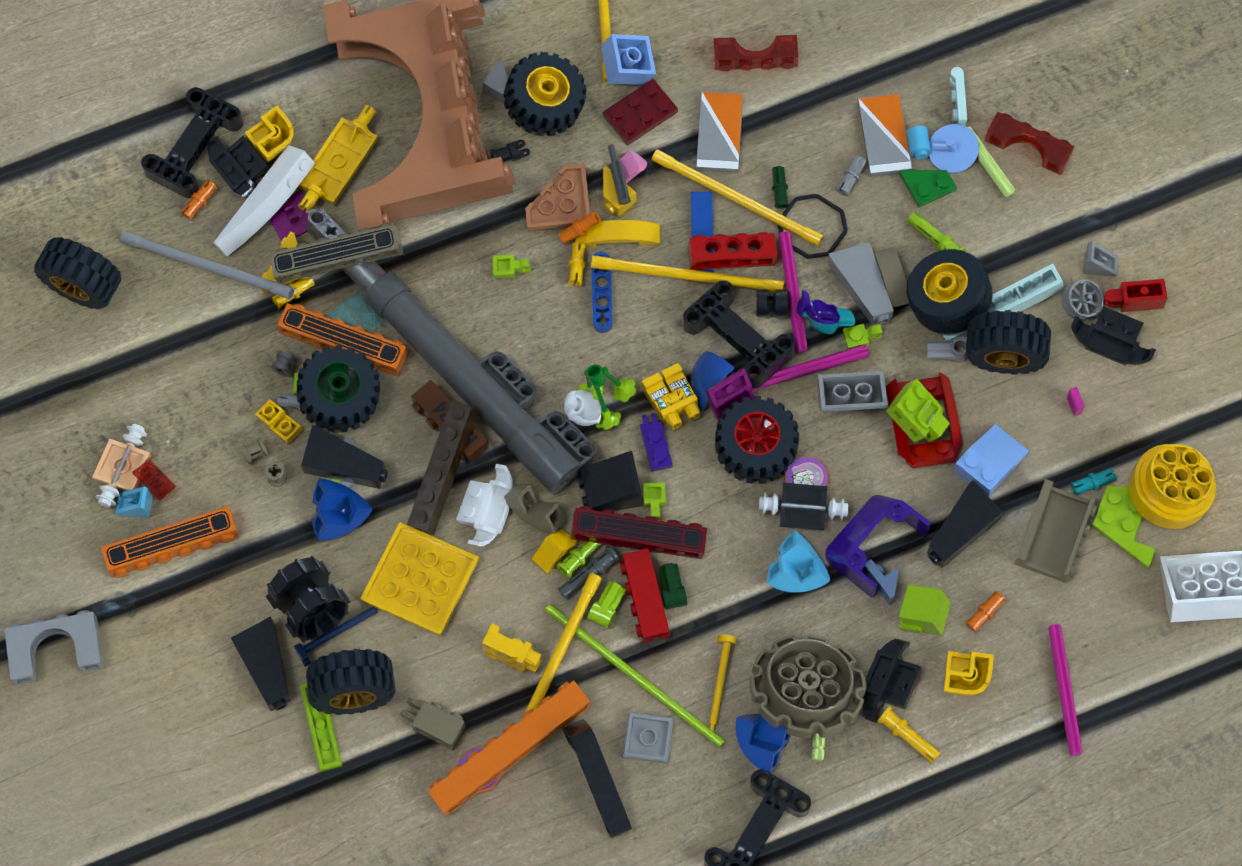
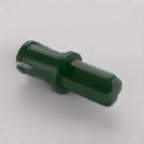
M775 166L772 168V190L774 191L775 208L783 209L789 206L785 168Z

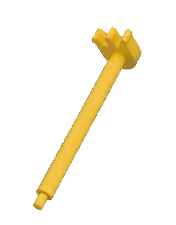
M720 634L716 638V643H723L709 720L710 729L713 732L719 715L730 646H736L737 637Z

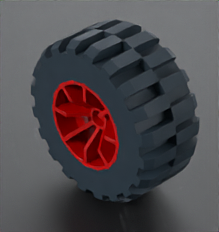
M755 396L754 400H749V397L742 398V403L740 404L735 401L731 404L730 410H724L722 418L717 423L715 451L718 453V460L720 464H725L724 469L729 474L732 471L734 472V478L741 480L742 477L746 478V483L753 484V480H759V484L766 483L767 478H770L771 481L778 479V474L784 475L788 470V466L795 460V455H797L799 444L798 424L793 420L791 411L787 410L785 412V405L780 402L777 405L774 404V399L767 397V400H761V396Z

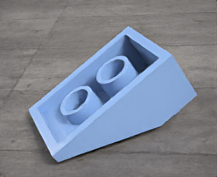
M995 424L956 462L953 472L968 484L973 480L990 497L1025 458L1029 450Z

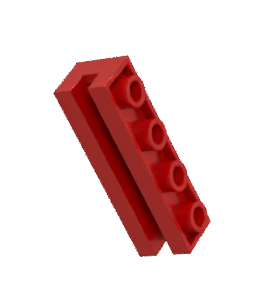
M646 548L622 554L623 562H619L622 575L627 576L628 582L624 584L627 596H632L633 603L630 604L632 616H637L638 624L635 625L638 638L642 637L644 644L652 642V639L660 637L661 640L670 638V630L649 549Z

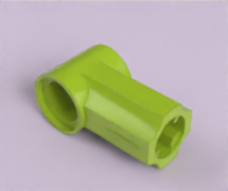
M609 581L599 601L593 604L587 619L608 629L615 618L616 609L621 603L626 589L615 582Z

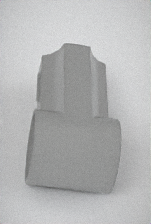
M956 337L953 340H927V360H953L958 363L966 361L967 339ZM962 347L965 351L957 352L955 348Z

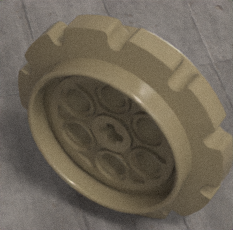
M794 635L774 641L771 650L763 649L753 664L752 673L754 675H751L749 688L752 701L760 704V715L773 727L783 726L786 728L787 734L800 738H811L813 733H817L820 737L824 738L843 731L845 722L851 724L856 720L864 703V699L861 697L865 695L866 681L863 671L854 668L856 659L842 646L837 645L833 647L829 644L828 639L815 635H805L804 639H797Z

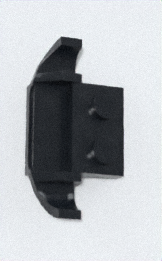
M244 135L229 148L222 143L219 136L214 137L208 144L209 162L232 191L248 198L257 186L255 180L265 173L270 166Z
M1103 306L1096 324L1091 323L1089 326L1083 323L1077 316H1075L1071 324L1075 337L1085 346L1086 350L1122 365L1146 363L1153 358L1156 351L1154 348H1142L1139 346L1140 343L1136 341L1144 324L1143 322Z
M894 639L877 651L865 678V695L861 697L864 699L862 707L866 720L876 723L880 706L883 707L884 703L906 710L922 672L921 666L903 661L902 654L905 648L910 645L908 641Z

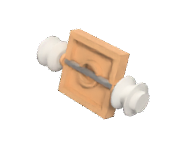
M132 424V426L126 427L129 433L122 436L127 442L126 444L109 439L92 476L94 481L106 484L99 487L102 494L95 496L98 499V503L104 507L110 508L111 505H116L113 499L114 497H120L117 489L123 491L136 489L151 457L150 452L135 447L143 445L140 439L147 436V433L144 432L145 429L140 425Z

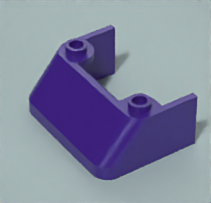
M883 495L872 496L830 543L825 552L826 561L871 598L875 596L877 584L861 572L867 562L866 554L859 548L861 543L885 516L894 522L905 521L924 537L928 535L931 522L904 501Z

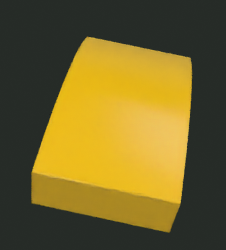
M270 399L255 413V416L287 445L303 431L300 424L289 417L281 407Z

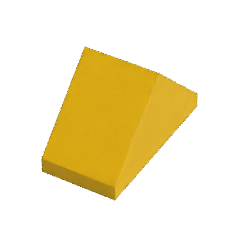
M560 529L544 539L532 557V561L548 575L556 567V564L561 562L578 545V542L570 539L571 536L564 529Z

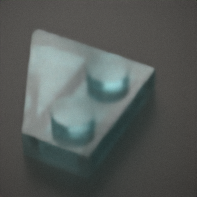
M359 291L355 292L326 316L332 320L334 318L340 319L346 325L352 327L354 325L359 326L365 332L371 334L386 324V320L381 318L365 302L364 296Z

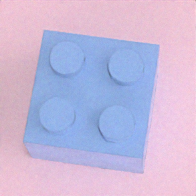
M612 34L601 45L608 84L644 85L656 75L649 36Z

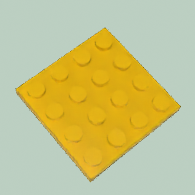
M399 522L360 601L441 637L480 559L472 553Z

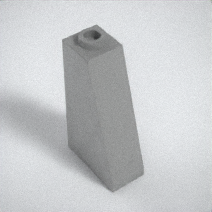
M870 242L829 253V267L871 325L889 322L892 319L894 310Z

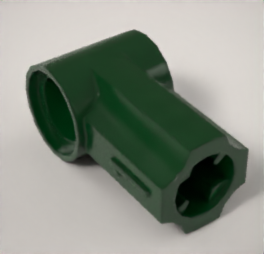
M668 563L659 567L665 610L687 606L686 592L681 583L678 564Z

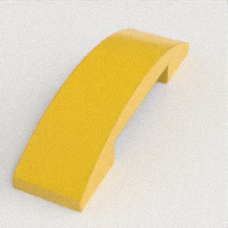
M638 220L601 221L599 224L588 229L583 236H577L575 242H579V247L581 243H584L586 248L597 247V244L639 242V246L660 245V224Z

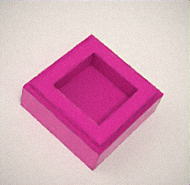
M1071 388L1066 398L1073 415L1076 416L1082 414L1085 405L1078 388Z

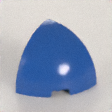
M708 351L703 352L697 359L692 369L690 381L691 388L698 398V407L703 413L710 407L706 390L734 374V367L720 356Z
M319 478L312 503L317 506V513L315 517H312L313 529L317 540H331L350 533L367 519L373 509L364 498L352 489L340 483Z
M746 714L736 717V736L743 753L756 767L771 773L780 761L783 746L786 747L790 735L786 733V728L783 726L773 727L760 714Z

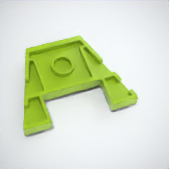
M1107 485L1092 528L1113 544L1116 543L1126 551L1127 555L1131 558L1134 557L1144 568L1148 569L1156 549L1134 541L1142 515L1136 510L1131 501L1128 486Z

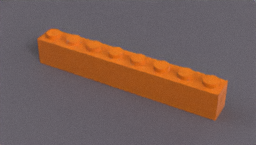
M574 680L571 683L565 682L557 689L558 693L552 697L550 695L545 697L539 703L541 706L534 711L532 709L528 710L521 716L522 720L516 725L514 723L508 725L503 730L504 734L498 738H491L486 742V747L483 750L473 752L466 758V763L462 766H454L448 772L449 775L443 780L438 779L430 785L431 789L427 792L446 817L592 706L590 700Z

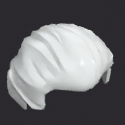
M574 390L567 393L564 401V410L570 421L582 426L594 425L600 422L601 406L599 400L594 399L591 392Z

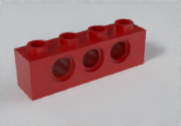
M760 232L752 235L739 233L733 236L718 234L713 237L694 236L689 239L688 243L690 270L775 266L777 260L775 233ZM749 247H755L757 251H753ZM728 248H734L736 252H731ZM707 249H713L715 253H710Z

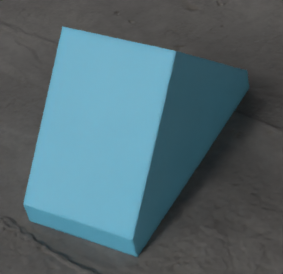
M143 486L119 493L120 497L117 500L116 515L149 518L153 497L147 487Z

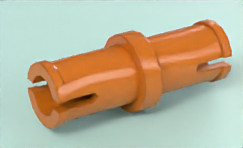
M207 179L197 193L191 195L192 199L180 212L191 220L201 206L204 207L207 204L206 200L217 189V186Z
M592 211L581 220L573 221V225L559 232L561 241L567 244L577 236L586 234L588 229L601 222L599 215Z
M995 591L984 604H980L977 607L978 610L965 622L968 628L976 633L987 619H991L994 616L993 613L1006 601L1005 597L998 591Z

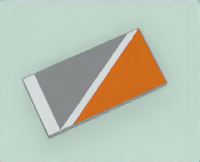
M701 91L696 170L738 173L743 94Z
M900 93L858 98L870 177L898 174L902 170H912Z

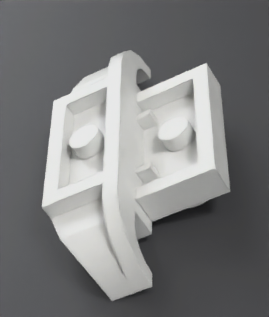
M496 464V479L490 480L489 484L470 480L456 518L459 524L474 526L473 528L477 531L475 537L469 540L467 544L485 546L497 534L502 532L510 510V506L504 496L513 488L512 477L506 465Z

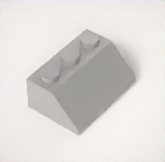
M883 371L818 375L817 392L819 408L822 412L888 408Z

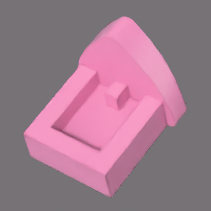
M629 150L619 160L622 164L626 184L637 174L645 170L647 166L645 159Z

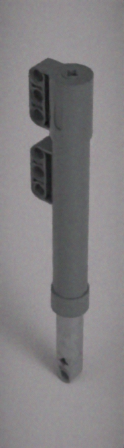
M312 209L308 213L306 228L316 241L321 238H336L339 234L345 233L322 209ZM375 261L342 269L366 293L364 297L365 302L381 318L386 319L468 405L478 410V415L507 444L511 453L551 494L555 495L563 491L581 473L582 467L592 464L596 451L595 446L563 413L552 411L538 421L533 419L526 411L533 405L537 391L536 386L504 353L499 351L492 352L478 362L411 294V289L395 273H386Z

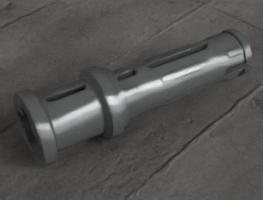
M609 545L605 547L606 550L599 556L591 558L589 565L558 588L566 600L584 586L590 573L596 575L604 574L608 567L620 561L618 555Z

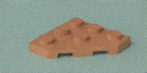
M585 164L563 166L559 170L558 175L525 208L528 231L570 227L573 225V221L581 220L590 214Z

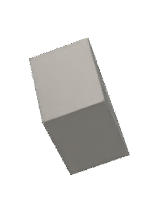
M503 60L497 62L484 80L482 93L504 104L505 98L503 94L508 80Z
M1090 241L1084 254L1083 274L1117 276L1118 256L1097 243Z

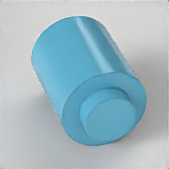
M914 126L909 128L906 133L910 156L917 160L927 158L931 153L927 127Z

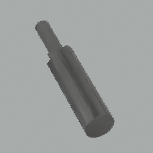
M611 144L608 146L612 162L610 163V169L619 205H626L631 202L622 164L617 160L615 147Z

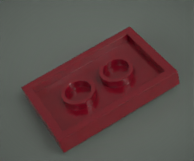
M651 79L603 111V117L628 146L678 113V108L657 82Z

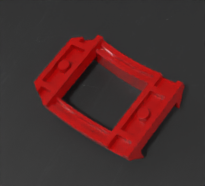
M939 372L938 377L919 379L918 381L936 400L943 399L946 417L950 423L948 426L950 440L909 445L908 435L892 419L897 454L902 456L911 468L956 462L960 448L963 445L949 377ZM895 378L885 386L889 406L903 387L911 381L897 383Z

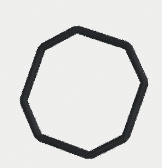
M819 194L795 197L782 213L783 216H786L797 201L812 198L821 200L840 213L843 232L828 252L808 255L792 245L795 252L807 259L828 256L829 253L835 250L848 231L844 211ZM778 225L779 233L783 232V228Z

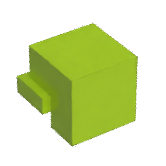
M908 584L899 614L901 619L899 623L900 630L920 634L924 630L925 633L942 636L951 606L950 600L942 589Z

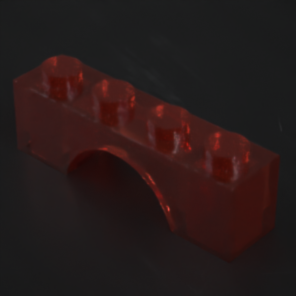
M797 35L776 36L774 42L762 51L744 49L737 43L735 37L714 38V70L726 72L731 69L748 71L756 68L769 70L781 67L784 69L798 67Z
M1000 112L996 113L985 137V142L1003 150L1015 143H1026L1033 146L1041 155L1042 167L1058 175H1062L1074 150V146L1067 140L1055 138L1047 131L1035 129L1029 123L1020 122L1013 119L1009 114H1002Z

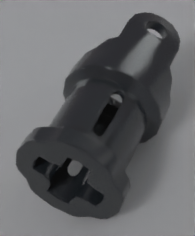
M518 140L508 143L503 148L491 149L490 154L492 159L501 157L505 163L510 160L514 162L527 157L530 154V150L527 148L518 150L525 146L524 140Z

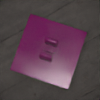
M302 190L291 195L269 219L281 241L289 235L290 231L295 234V237L308 232L306 228L308 213L305 212L306 208L303 211L298 206L305 197Z

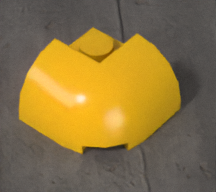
M278 105L260 117L261 122L244 132L246 138L266 163L280 155L288 145H291L293 139V126Z
M948 651L943 693L966 697L975 696L983 692L989 686L992 677L994 655L979 652L966 654Z

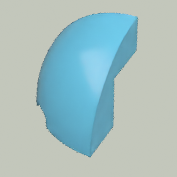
M796 530L778 548L780 553L778 560L770 563L767 574V584L786 592L811 591L830 581L829 574L821 558L808 541Z

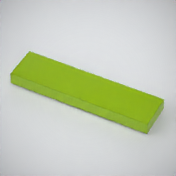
M307 683L302 684L300 689L319 770L323 772L342 767L331 715L319 712L311 706Z

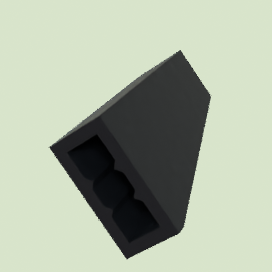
M312 425L301 464L304 473L378 489L381 488V484L386 482L388 474L383 461Z
M973 480L968 484L929 545L927 551L929 559L941 568L946 566L998 522L1003 514V511Z
M270 616L231 637V640L270 711H279L285 708L291 699L276 627Z

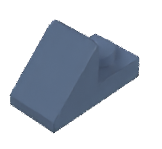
M871 559L866 562L863 572L877 584V590L886 602L891 605L895 597L899 567L884 576L883 568L878 563L875 564Z

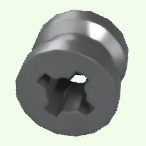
M278 351L276 355L277 360L272 363L271 369L280 375L290 377L292 373L291 368L296 365L297 359L289 353Z

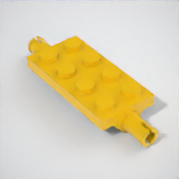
M365 105L357 119L348 121L343 117L340 119L314 158V166L298 186L307 191V194L298 205L301 210L304 211L306 208L305 212L309 213L318 199H322L335 206L378 141V136L371 133L367 127L376 114L374 108L370 107L368 109L369 105Z

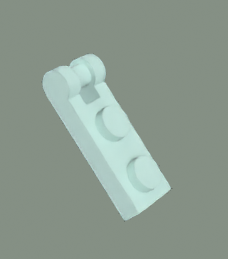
M954 67L951 70L949 79L950 86L954 87V90H951V103H955V109H952V120L956 121V124L966 126L967 110L964 72L960 67Z

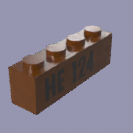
M430 380L411 395L413 402L411 406L417 414H423L427 418L426 423L432 430L437 429L440 432L451 400ZM474 425L461 461L465 459L468 464L489 448L488 440Z

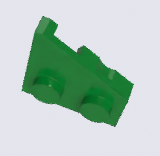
M902 170L899 174L918 208L957 189L947 170Z

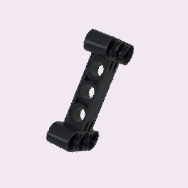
M198 87L191 88L186 94L189 108L196 114L166 159L155 154H147L141 161L147 178L185 198H192L191 195L199 190L195 176L189 171L219 126L232 132L240 130L243 126V119L239 108ZM195 99H201L198 102H193ZM213 108H219L216 111H211ZM231 117H237L234 120H228ZM151 165H156L155 168L148 169ZM169 174H174L173 177H171V178H166L167 175H169ZM188 183L192 184L190 187H184Z
M722 280L712 286L685 310L683 314L684 330L694 335L700 333L709 325L750 361L745 366V371L752 385L750 388L756 389L761 387L793 358L795 354V341L789 334H781L771 343L764 339L729 308L733 303V286L730 282ZM711 306L713 308L705 309L704 307ZM693 319L697 320V322L691 323L689 321ZM782 346H788V347H790V348H788V349H782V348H780V347H782ZM770 359V360H773L774 362H772V363H767V362H765V361ZM756 373L758 376L752 377L750 374Z
M763 769L756 770L751 776L750 787L763 800L731 854L720 848L712 847L705 853L704 865L752 866L784 811L798 818L806 816L811 807L810 797ZM764 778L767 784L761 787L757 786L754 782L755 779ZM777 789H783L787 795L784 798H778L774 792ZM801 800L806 803L807 807L799 810L795 807L794 803ZM712 855H717L720 857L721 862L713 865L708 861V858Z

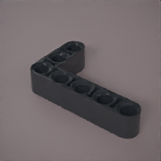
M584 719L564 727L565 737L577 755L610 838L631 830L632 826L592 728Z

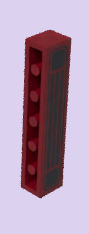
M581 506L580 508H575L570 539L637 550L648 548L650 552L702 559L705 552L707 528L702 527L698 523L685 525L680 524L677 520H667L666 522L652 516L640 518L632 513L621 515L615 514L612 510L595 511L591 507Z

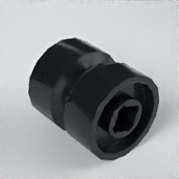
M757 289V317H769L770 314H773L775 317H787V290L775 289L771 293L769 289ZM773 300V306L767 305V301Z

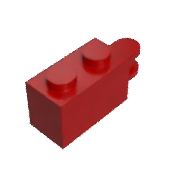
M1165 279L1121 282L1119 289L1106 291L1103 304L1107 307L1120 306L1121 312L1163 309L1168 299Z

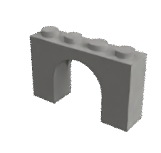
M84 610L77 612V615H58L55 619L47 621L45 619H37L31 624L26 625L16 623L11 625L10 628L4 629L10 678L15 686L38 682L35 665L36 649L45 638L57 634L66 635L74 640L77 664L82 673L104 669L98 620L94 612Z

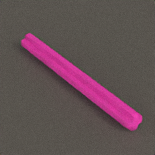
M785 231L779 233V241L788 291L796 352L807 351L804 321L803 317L797 314L800 294L791 233Z
M861 345L780 369L761 387L751 388V391L866 358L869 356V349L867 345Z
M1053 624L1049 626L1048 630L1069 754L1077 756L1082 753V746L1062 629L1060 624Z

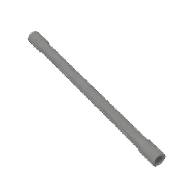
M123 231L120 236V242L123 244L141 248L252 285L287 299H291L295 292V288L292 286L264 279L145 239L128 231Z

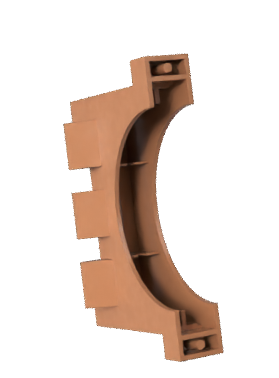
M347 0L323 5L329 44H337L339 60L372 58L391 63L407 72L418 83L422 96L421 126L408 155L394 171L379 182L365 189L352 192L358 231L363 228L374 229L384 223L394 224V221L513 193L512 185L515 184L513 172H510L508 163L505 164L501 157L489 159L486 148H483L482 141L478 138V134L481 133L479 124L482 123V118L476 108V105H479L477 94L474 93L472 84H469L468 78L471 77L470 68H472V61L470 56H467L466 50H469L467 38H464L462 30L484 25L482 17L485 16L483 4H480V0H419L359 16L356 14L355 7H351Z

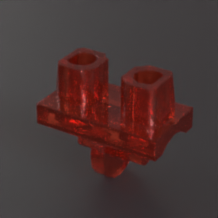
M150 458L146 459L140 467L132 472L159 501L176 487Z

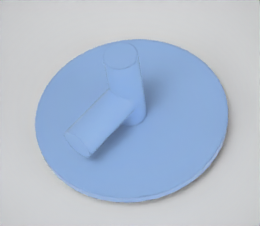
M960 124L943 126L930 139L931 153L929 157L934 166L939 170H947L948 173L962 172L968 169L978 156L979 143L977 137L966 126Z

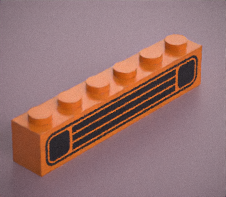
M287 303L277 324L279 334L320 349L328 346L330 350L335 349V345H342V349L345 350L348 349V346L355 348V353L358 354L361 351L366 355V361L371 359L375 369L397 377L408 356L407 347L398 340H387L379 333L371 334L365 332L359 326L354 325L352 327L346 325L344 321L337 318L332 320L318 311L310 312L299 304L291 305Z
M229 506L103 546L101 549L110 576L112 578H121L128 575V572L134 570L143 571L148 569L150 565L156 563L164 564L177 556L186 557L199 549L208 550L214 544L232 542L236 537H239L231 509Z

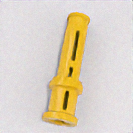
M889 706L877 722L879 724L883 723L892 731L893 736H900L932 764L941 752L910 728L907 720H902L892 711L893 708Z

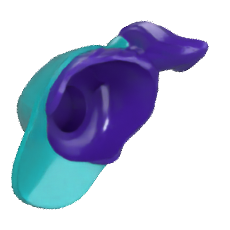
M802 290V297L797 305V314L808 319L814 330L830 335L840 326L855 325V317L851 311L837 308L833 304H826L821 300L810 301L808 292Z

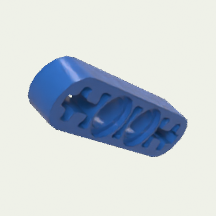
M604 252L594 254L595 256L609 257ZM591 268L593 326L599 333H606L612 328L611 270L599 272V269ZM599 278H604L608 281L604 287L597 286L595 282ZM599 298H605L608 300V304L600 307L596 304V301ZM600 313H605V326L600 324Z

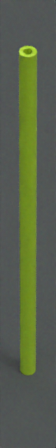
M549 604L545 612L566 627L569 618ZM578 626L575 632L577 637L720 748L724 744L725 740Z

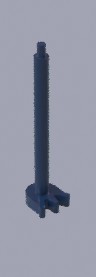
M371 607L339 625L338 628L332 629L320 639L317 638L303 647L300 643L294 645V649L304 666L306 667L311 664L308 652L378 613L379 609Z

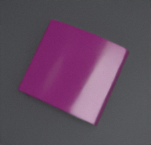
M744 368L706 390L710 407L717 421L722 418V413L725 409L730 410L731 404L735 401L740 404L742 403V398L749 397V400H754V395L750 388L752 385Z

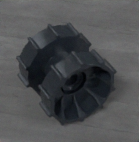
M314 555L310 558L295 559L294 562L282 570L279 569L272 581L267 584V600L274 609L278 608L283 614L286 613L288 616L287 623L285 624L286 628L293 638L298 637L303 643L306 640L320 639L332 629L338 628V624L349 614L348 603L351 602L343 589L339 590L334 584H329L330 570L323 560L319 562Z

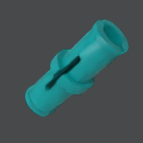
M1111 467L1097 474L1090 473L1086 478L1071 482V489H1075L1073 494L1078 495L1091 489L1097 490L1099 486L1117 481L1116 474L1112 475L1114 472L1113 468Z

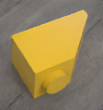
M605 166L603 168L604 208L611 215L614 213L619 218L637 202L636 192L627 185L631 202L626 205H619L611 169Z

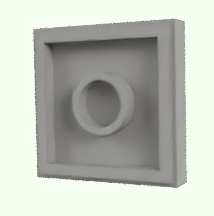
M629 712L623 758L668 764L674 718Z

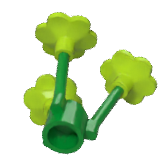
M598 364L591 365L584 371L587 380L586 384H581L578 390L591 392L593 398L599 400L602 415L600 422L595 424L596 428L608 430L620 423L621 415L606 408L602 393L606 376L615 384L613 387V398L616 401L621 400L623 403L636 394V381L622 378L618 381L608 371L607 367L602 368Z

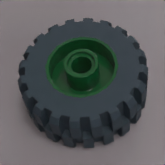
M335 345V349L330 350L328 346L323 348L322 353H319V351L314 352L311 360L307 358L304 361L303 368L298 373L297 402L300 403L302 414L306 413V419L310 423L315 421L317 427L321 429L327 427L328 432L335 433V429H341V433L348 432L349 427H352L353 430L359 428L360 422L365 424L370 419V414H374L379 402L380 381L378 371L374 369V363L371 359L366 361L364 353L360 351L357 354L354 352L355 348L349 346L347 350L342 349V345Z

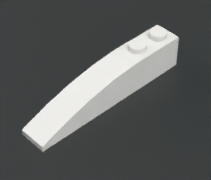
M290 145L286 147L214 241V244L225 256H229L245 243L281 208L314 166V161L304 150Z

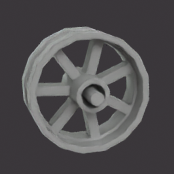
M1082 279L1073 282L1062 293L1063 308L1073 319L1075 316L1079 317L1080 320L1095 316L1103 306L1104 297L1102 290L1092 280ZM1075 285H1081L1080 292L1075 288ZM1073 292L1076 297L1071 298V293ZM1088 305L1094 307L1091 313L1089 311ZM1081 307L1083 308L1085 314L1079 312Z

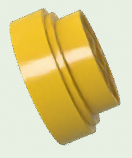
M1163 444L1149 449L1141 456L1130 473L1128 490L1134 507L1146 520L1166 529H1183L1198 522L1211 507L1216 495V482L1208 460L1199 451L1181 444Z

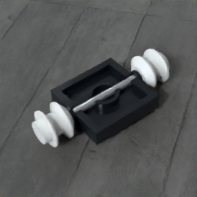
M783 483L782 500L778 502L779 498L776 493L772 497H767L765 492L764 497L760 496L759 510H763V514L766 510H771L772 515H774L779 507L781 509L780 527L824 530L825 513H828L831 520L835 516H840L842 521L843 516L847 517L848 503H844V499H842L841 503H837L832 498L828 506L826 504L827 486Z

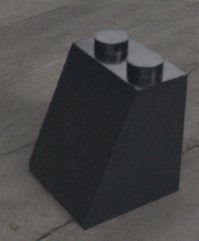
M632 451L581 468V476H577L579 488L584 489L585 496L582 497L583 506L591 507L595 511H619L641 506V489Z

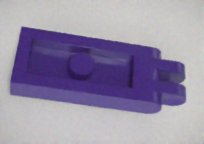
M651 413L652 422L648 423L647 415H642L643 424H640V430L651 472L672 468L662 421H657L655 413Z

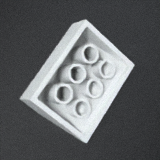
M1242 551L1160 556L1163 588L1170 622L1242 618Z

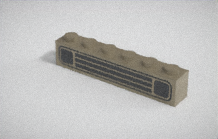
M384 223L378 228H363L353 234L342 233L332 239L321 238L311 244L300 243L290 249L279 248L276 252L269 254L274 279L277 282L284 283L402 255L403 248L400 232L396 225Z

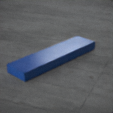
M712 191L691 192L692 238L697 235L713 237ZM707 249L708 252L713 253V249ZM703 269L698 271L714 272V269Z

